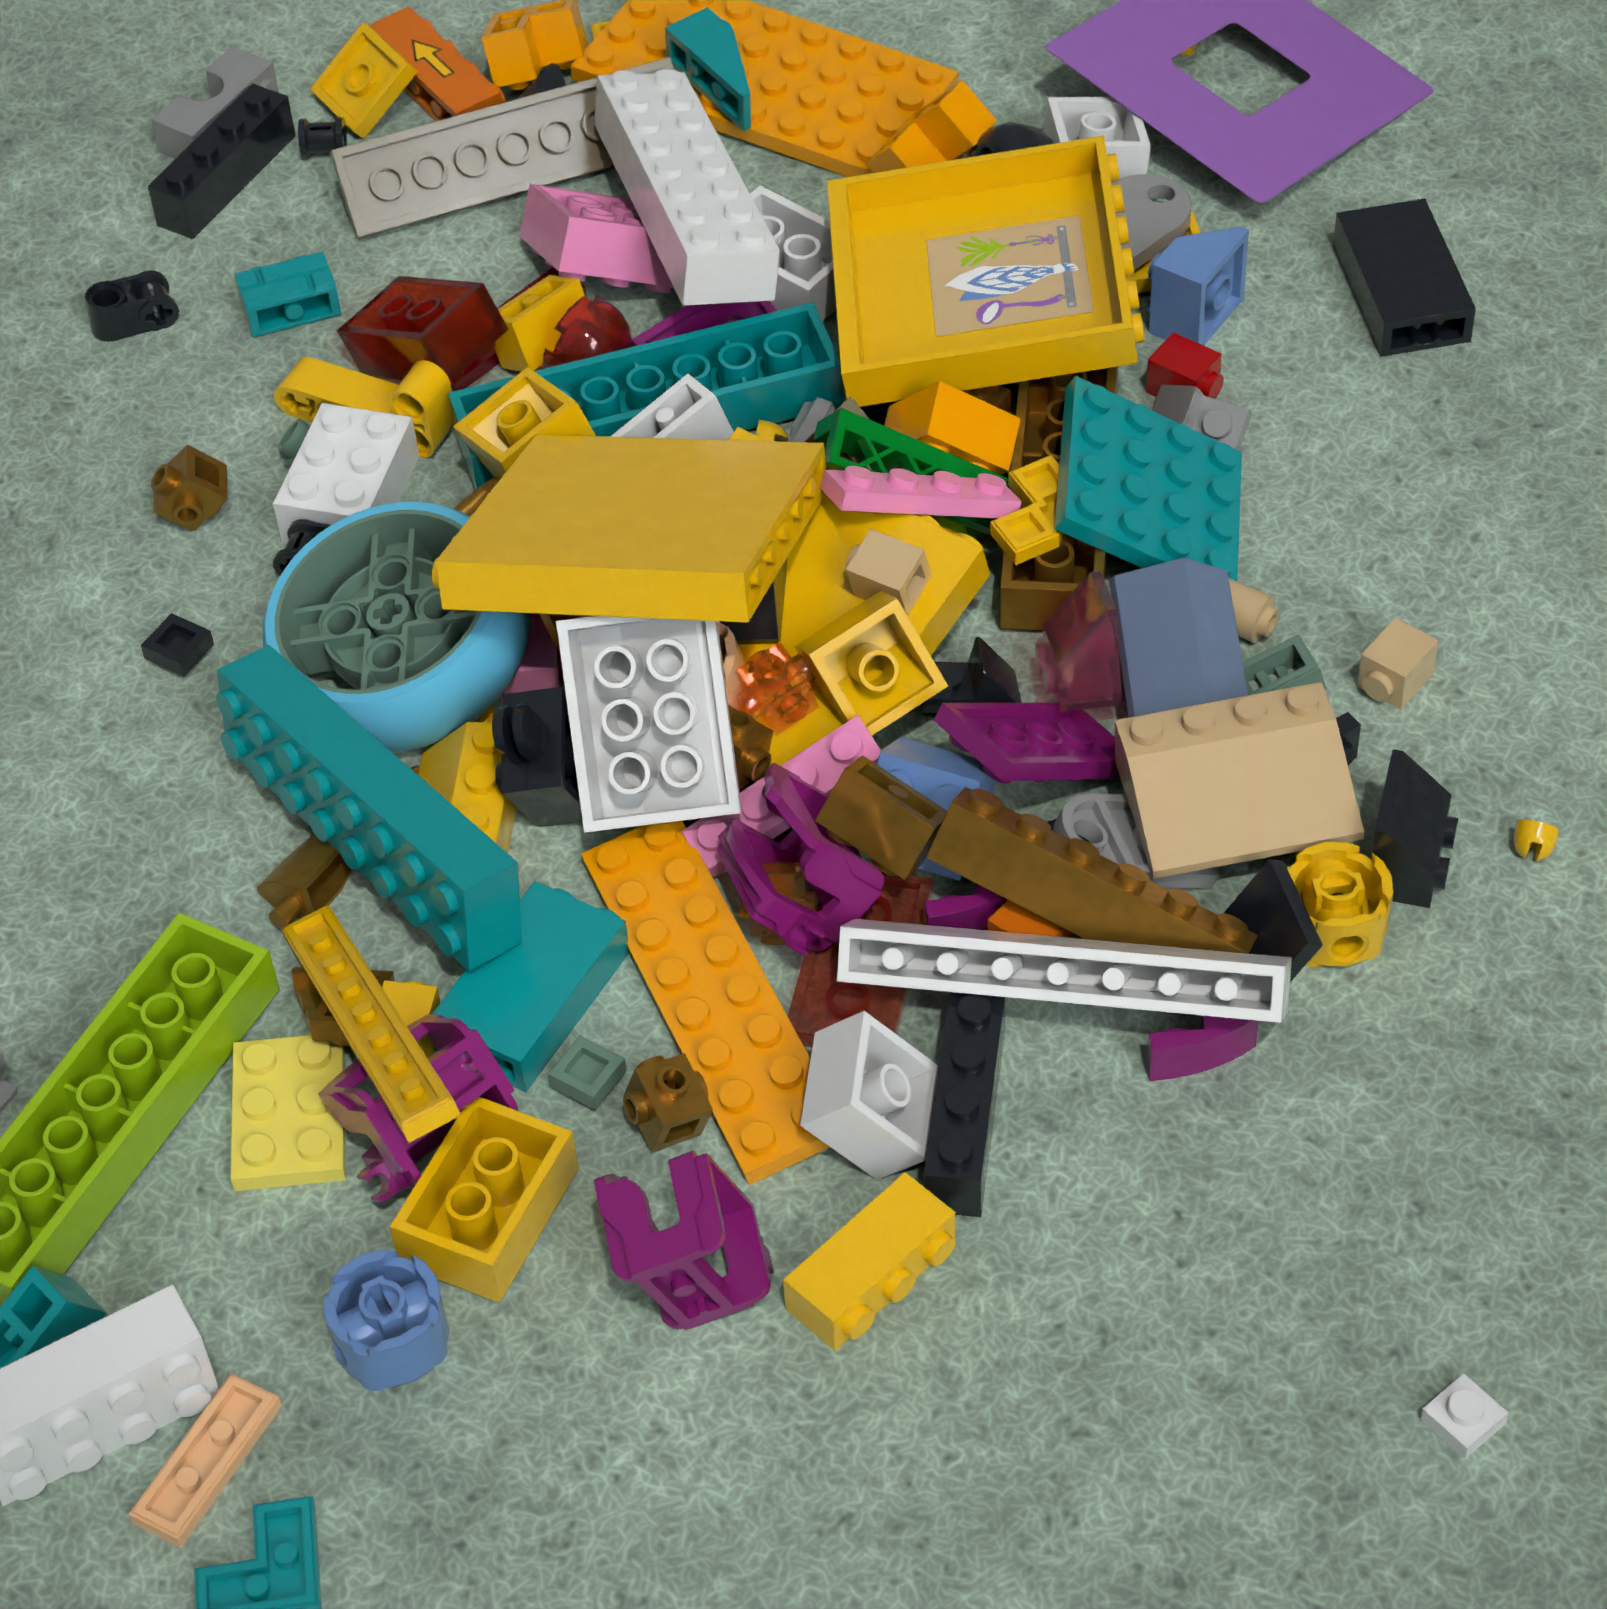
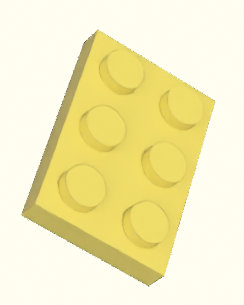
M311 1035L233 1042L231 1183L234 1191L346 1180V1129L338 1122L327 1104H324L318 1095L329 1082L346 1069L345 1046L337 1045L332 1041L312 1040Z

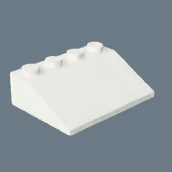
M590 616L556 621L584 833L742 813L717 621Z

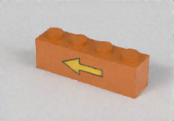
M410 6L369 24L370 27L379 33L418 70L417 74L403 91L435 122L506 102L500 87H495L494 83L491 84L480 73L474 62H468L458 53L455 45L450 40L442 38L435 31L431 22L426 18L422 19Z

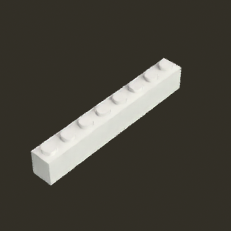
M853 919L840 926L837 981L1281 1023L1288 1013L1292 958Z

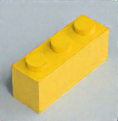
M904 1172L783 1279L785 1309L834 1351L849 1338L852 1340L860 1338L871 1327L875 1315L890 1301L897 1303L904 1299L913 1288L916 1278L930 1265L934 1267L941 1265L951 1255L956 1245L955 1211Z

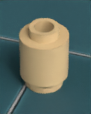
M1229 579L1238 637L1252 643H1257L1261 636L1268 638L1273 633L1280 615L1279 609L1275 608V597Z

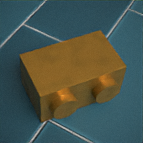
M862 755L843 770L815 821L827 828L828 834L838 843L845 846H854L872 858L874 866L882 872L891 876H899L905 880L923 864L947 810Z

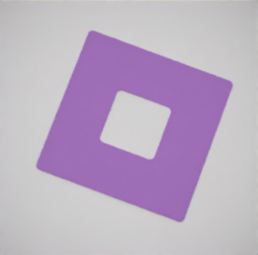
M1121 0L1046 45V49L1258 203L1270 200L1433 93V88L1308 0ZM1236 23L1310 75V79L1255 114L1244 115L1172 63V58L1226 25Z

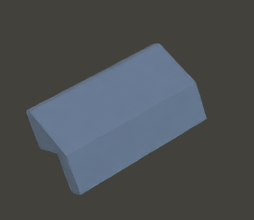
M1180 558L1114 575L1109 584L1129 717L1248 696L1227 570L1187 558Z

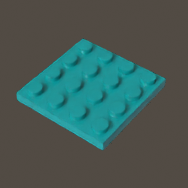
M1075 376L1065 390L1054 529L1141 568L1187 558L1227 570L1228 578L1238 582L1242 452L1226 443L1203 435L1187 425L1177 423L1151 411L1141 404H1136L1112 393L1100 385H1095Z

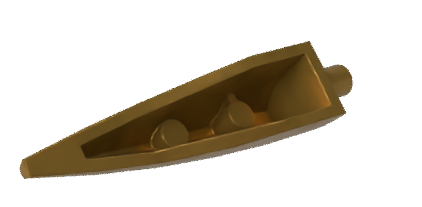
M418 766L411 767L416 774L419 773ZM313 833L258 885L257 890L263 898L275 907L269 913L271 922L275 926L284 929L283 927H286L295 917L301 919L324 906L330 905L343 890L353 869L345 863L341 854L327 841H320Z

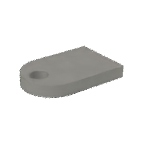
M1150 174L1132 175L1112 183V185L1121 184L1125 212L1117 213L1116 217L1126 215L1130 244L1121 245V249L1131 247L1134 270L1149 261L1158 252L1166 249L1176 237L1183 236L1190 226L1191 199L1189 194L1177 182L1162 176ZM1154 199H1167V200H1169V201H1168V202H1164V203H1159V202H1155V201H1152V200H1154Z
M1085 793L1076 795L1068 800L1054 823V832L1068 839H1081L1078 835L1086 838L1099 850L1101 856L1117 864L1127 863L1142 869L1149 876L1150 881L1164 888L1208 889L1212 888L1220 875L1217 867L1153 879L1126 794Z

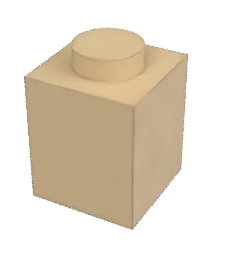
M873 529L869 530L861 545L857 544L852 548L845 566L854 596L867 600L879 591H883L898 599L907 616L932 577L924 549Z
M1394 618L1361 654L1357 687L1364 690L1371 698L1377 701H1384L1401 710L1433 675L1439 640Z

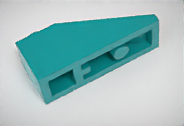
M707 7L665 27L666 58L670 57L673 68L678 72H684L690 84L743 131L751 128L750 90L736 36L729 22L722 20Z
M32 1266L0 1307V1369L101 1320L106 1312L73 1278Z

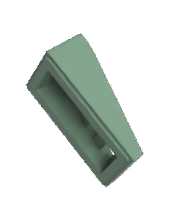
M1299 634L1243 662L1249 695L1322 682L1324 689H1327L1318 664ZM1295 667L1297 668V670H1295V671H1293V672H1291V673H1289V672L1287 671V670L1292 669V668H1295ZM1277 673L1279 679L1271 682L1268 675ZM1257 679L1262 687L1253 691L1248 681Z

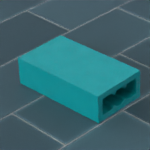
M536 881L533 882L520 899L522 943L471 971L466 969L431 1014L442 1015L445 1018H457L463 1021L469 1029H477L511 1085L523 1092L529 1090L630 953L626 944L628 942L626 921L621 919L616 913L606 908L598 909L575 899L573 895L563 889H552ZM433 1044L434 1050L438 1052L439 1050Z

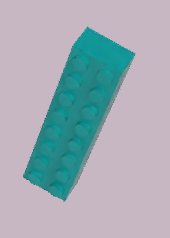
M813 302L534 371L574 399L596 436L604 437L612 436L687 374L691 375L717 397L733 432L737 427L744 430L757 428L759 420L776 423L796 418L803 404L814 401L817 397L832 402L834 407H839L844 403L840 358ZM515 376L449 392L453 425L457 424ZM454 429L476 490L494 476Z
M270 645L217 669L219 692L216 694V702L222 713L224 725L221 742L228 756L234 761L239 760L247 767L260 786L271 789L281 799L283 805L291 814L297 813L307 822L320 841H327L341 854L343 860L351 869H358L372 882L377 893L383 898L388 897L403 911L405 917L413 926H420L435 940L438 948L444 955L448 957L453 956L462 966L471 971L522 943L518 862Z

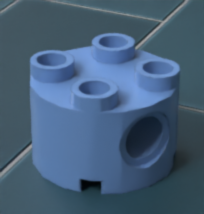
M378 1250L362 1254L342 1266L332 1278L334 1286L329 1291L328 1297L325 1293L323 1302L325 1318L332 1337L337 1361L349 1376L359 1380L364 1388L371 1391H380L387 1387L414 1382L432 1370L434 1366L443 1362L448 1351L449 1328L436 1275L423 1260L411 1255L412 1260L398 1257L397 1251Z

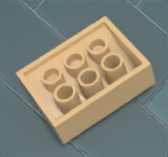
M1322 682L1115 720L1116 767L1153 879L1299 852L1307 847L1323 842H1352L1364 839V828L1337 720Z

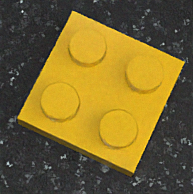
M363 21L310 90L338 117H344L346 125L353 132L365 139L417 74L418 70L379 33Z

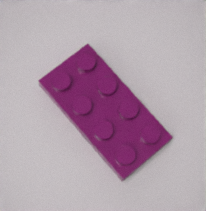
M942 703L934 718V721L949 734V741L954 746L971 753L984 765L983 771L989 777L1001 783L1009 784L1012 781L1043 783L1045 780L1076 782L1078 779L1108 781L1110 778H1120L1115 762V736L1076 703Z

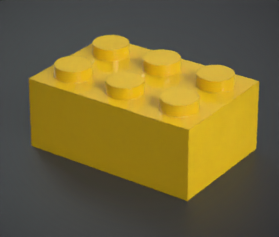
M478 1097L460 1112L461 1116L457 1117L390 1225V1231L398 1257L412 1260L411 1255L423 1260L438 1280L500 1303L575 1177L579 1167L573 1131Z

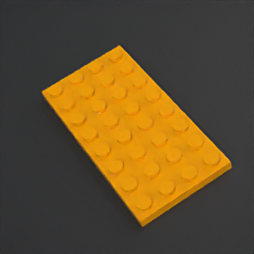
M628 0L584 50V57H578L571 65V79L581 82L596 78L598 75H606L665 59V27L708 7L722 20L729 22L734 30L750 90L751 128L743 131L691 84L715 130L846 177L873 173L866 165L873 155L913 113L959 82V71L750 0Z

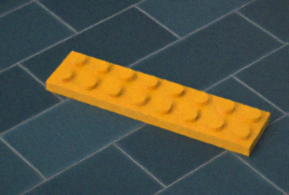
M674 821L642 825L581 853V856L607 909L613 911L626 921L628 942L626 944L681 1054L685 1053L693 1070L700 1072L708 1089V1101L713 1109L712 1115L748 1185L830 1148V1146L800 1126L811 1059L699 851L690 847L681 832L686 829L683 822Z

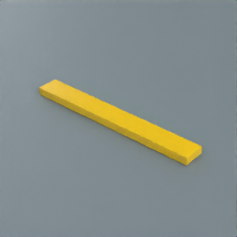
M324 906L283 927L284 929L281 930L290 948L408 1143L461 1116L453 1097L330 906Z

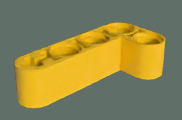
M303 357L300 358L274 391L275 402L283 412L289 416L311 423L322 403L410 416L413 419L419 457L421 458L430 457L454 426L448 395L449 392H452L449 377L443 369L430 361H417L398 385L315 358Z

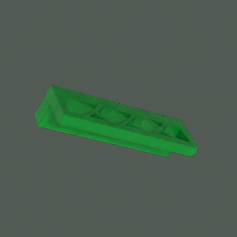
M839 408L817 422L814 440L826 445L825 461L826 468L845 471V468L848 466H859L871 472L888 473L887 471L890 472L891 469L899 468L911 471L916 475L932 476L936 471H946L959 477L977 478L978 474L986 473L1002 478L1009 488L1008 478L846 409ZM840 453H846L863 460V462L857 464L840 457ZM944 516L991 536L990 522L998 519Z

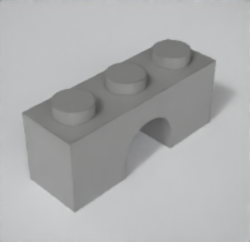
M233 46L206 69L211 99L195 101L178 95L151 119L159 153L176 159L252 83L279 93L273 62Z

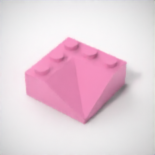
M529 184L519 237L532 247L533 253L541 255L545 259V264L556 268L559 271V276L578 278L579 281H585L586 275L602 277L601 281L603 283L616 287H628L629 281L645 283L644 287L648 290L659 293H671L673 285L631 199Z

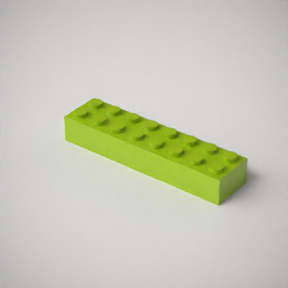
M179 912L1 1136L0 1307L32 1266L64 1275L233 1052V1042H240L280 990L269 950Z

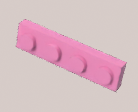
M848 466L845 468V471L825 469L820 489L843 511L1000 518L1019 510L1022 502L1006 486V482L1002 478L986 473L978 474L977 478L959 477L946 471H936L932 476L916 475L911 471L899 468L891 469L890 473L871 472L859 466Z
M857 715L781 766L798 775L806 783L830 795L847 766L862 755L878 764L881 749ZM765 777L740 792L742 813L701 818L681 831L690 847L699 851L713 878L726 870L716 848L720 844L718 836L732 819H737L772 839L791 827L786 820L773 814L767 808L762 797Z

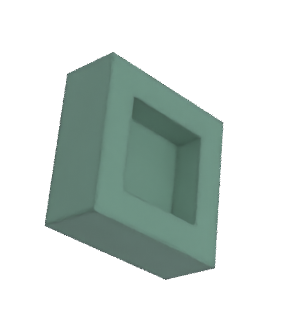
M579 1035L548 1073L550 1087L596 1110L627 1071L625 1058Z

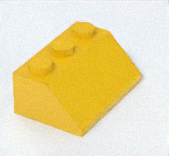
M466 722L422 753L418 775L508 853L517 807L504 797L497 787L495 771L497 764L502 761V753L495 747L492 723Z

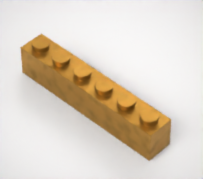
M964 787L951 802L926 858L1084 939L1249 954L1258 936L1249 931L1247 925L1237 917L1225 913L1217 915L1199 906L1197 899L1191 894L1176 888L1168 890L1150 881L1149 876L1142 869L1127 863L1117 864L1101 856L1099 850L1091 843L1078 838L1068 839L1052 831L1050 825L1042 818L1028 813L1020 815L1003 806L1002 801L996 795L983 789L971 790Z

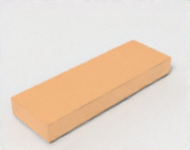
M230 1373L212 1398L211 1403L206 1406L128 1515L132 1524L182 1548L281 1409L280 1397Z

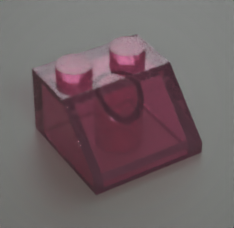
M1090 572L1042 625L1044 643L1035 644L1038 674H1043L1045 693L1054 694L1060 712L1122 705L1117 608L1101 572Z

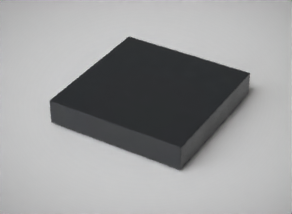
M1269 859L1224 912L1243 921L1249 931L1258 935L1249 954L1292 958L1290 982L1323 946L1284 861Z

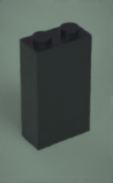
M1425 198L1336 213L1333 248L1380 357L1471 342L1476 308Z

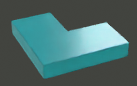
M313 1496L252 1505L255 1559L194 1568L196 1609H322L316 1507Z

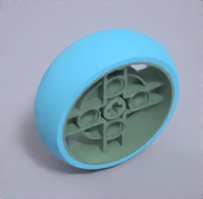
M397 502L371 507L347 516L320 532L293 557L280 575L271 593L264 617L263 647L268 645L273 647L391 752L408 751L434 744L466 722L477 720L500 698L510 684L523 658L528 641L530 613L442 609L440 591L435 589L432 581L433 564L436 558L441 555L452 541V538L465 525L470 516L456 509L433 503ZM335 670L338 675L356 689H342L324 685L311 679L313 673Z

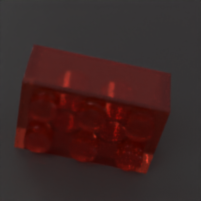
M398 276L336 331L359 371L363 374L376 378L402 381L417 361L424 360L430 361L443 369L449 377L450 383L453 384L465 374L464 370L474 360L491 352L496 346L495 341L509 329L484 283Z

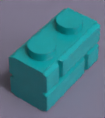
M323 251L310 255H301L291 260L263 267H254L248 271L234 274L240 303L253 338L342 314L335 280Z

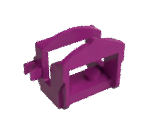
M772 763L765 773L762 797L767 808L773 814L786 820L793 830L783 841L778 842L739 820L732 819L718 836L720 844L716 850L751 918L775 931L778 936L784 939L790 949L807 957L809 952L806 948L813 951H822L834 942L838 943L840 939V926L853 919L861 918L882 894L881 888L884 885L885 879L880 869L863 860L857 848L838 843L828 834L827 828L815 821L829 795L801 780L798 775L776 763ZM802 870L805 878L810 882L818 896L823 909L820 912H815L775 890L770 880L776 883L785 882L795 878Z
M426 1015L407 1026L416 1041L427 1034L439 1050L429 1057L428 1060L453 1097L460 1112L478 1097L518 1111L517 1103L511 1095L515 1089L477 1029H469L460 1019L445 1018L442 1015ZM356 1059V1061L329 1082L318 1095L346 1130L352 1133L367 1134L374 1143L361 1156L367 1167L360 1171L357 1178L369 1180L374 1176L381 1179V1188L378 1193L371 1196V1200L383 1202L399 1190L415 1187L421 1174L414 1163L442 1143L457 1118L408 1143L380 1095L372 1099L364 1090L353 1088L368 1077L359 1060Z
M694 1150L668 1160L680 1221L677 1225L661 1231L658 1230L652 1219L645 1191L634 1181L629 1180L627 1176L620 1177L615 1174H608L594 1179L600 1215L603 1217L615 1274L622 1281L629 1283L637 1282L659 1304L663 1321L669 1327L677 1330L692 1329L755 1306V1302L762 1300L769 1293L771 1288L770 1274L774 1273L769 1249L764 1245L763 1237L760 1235L754 1205L708 1153L698 1156ZM722 1245L724 1246L729 1269L728 1274L724 1277H721L702 1258L719 1250Z

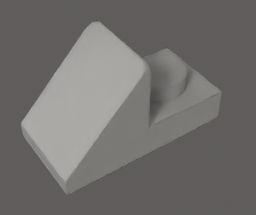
M1161 385L1152 411L1164 417L1187 425L1191 429L1216 441L1226 443L1238 451L1252 416L1250 409L1204 396L1197 387Z

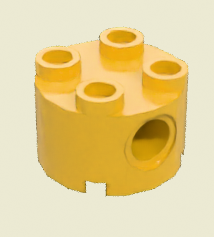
M1323 842L1305 848L1296 855V862L1290 869L1288 865L1287 869L1323 944L1306 964L1307 966H1350L1373 959L1382 950L1383 942L1388 933L1393 898L1392 875L1383 860L1372 853V859L1360 854V846L1348 842Z

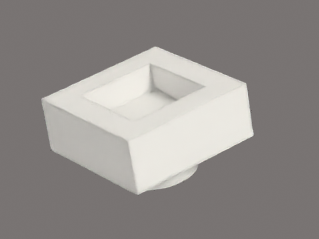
M1462 1374L1422 1409L1421 1421L1466 1459L1507 1423L1509 1412L1468 1376Z

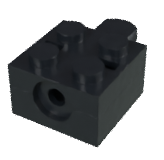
M563 687L503 694L502 707L495 709L492 719L494 744L502 753V761L497 764L495 771L498 790L538 827L583 822L565 689Z

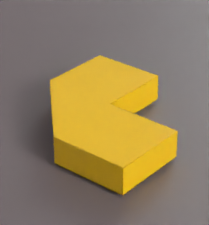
M1052 455L1008 473V485L1026 507L990 522L991 536L1015 566L1060 546L1064 533L1054 529L1059 463Z

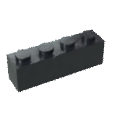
M252 83L148 185L157 226L193 240L296 136L288 96Z
M949 992L924 1168V1187L955 1211V1215L982 1216L1005 1037V997Z

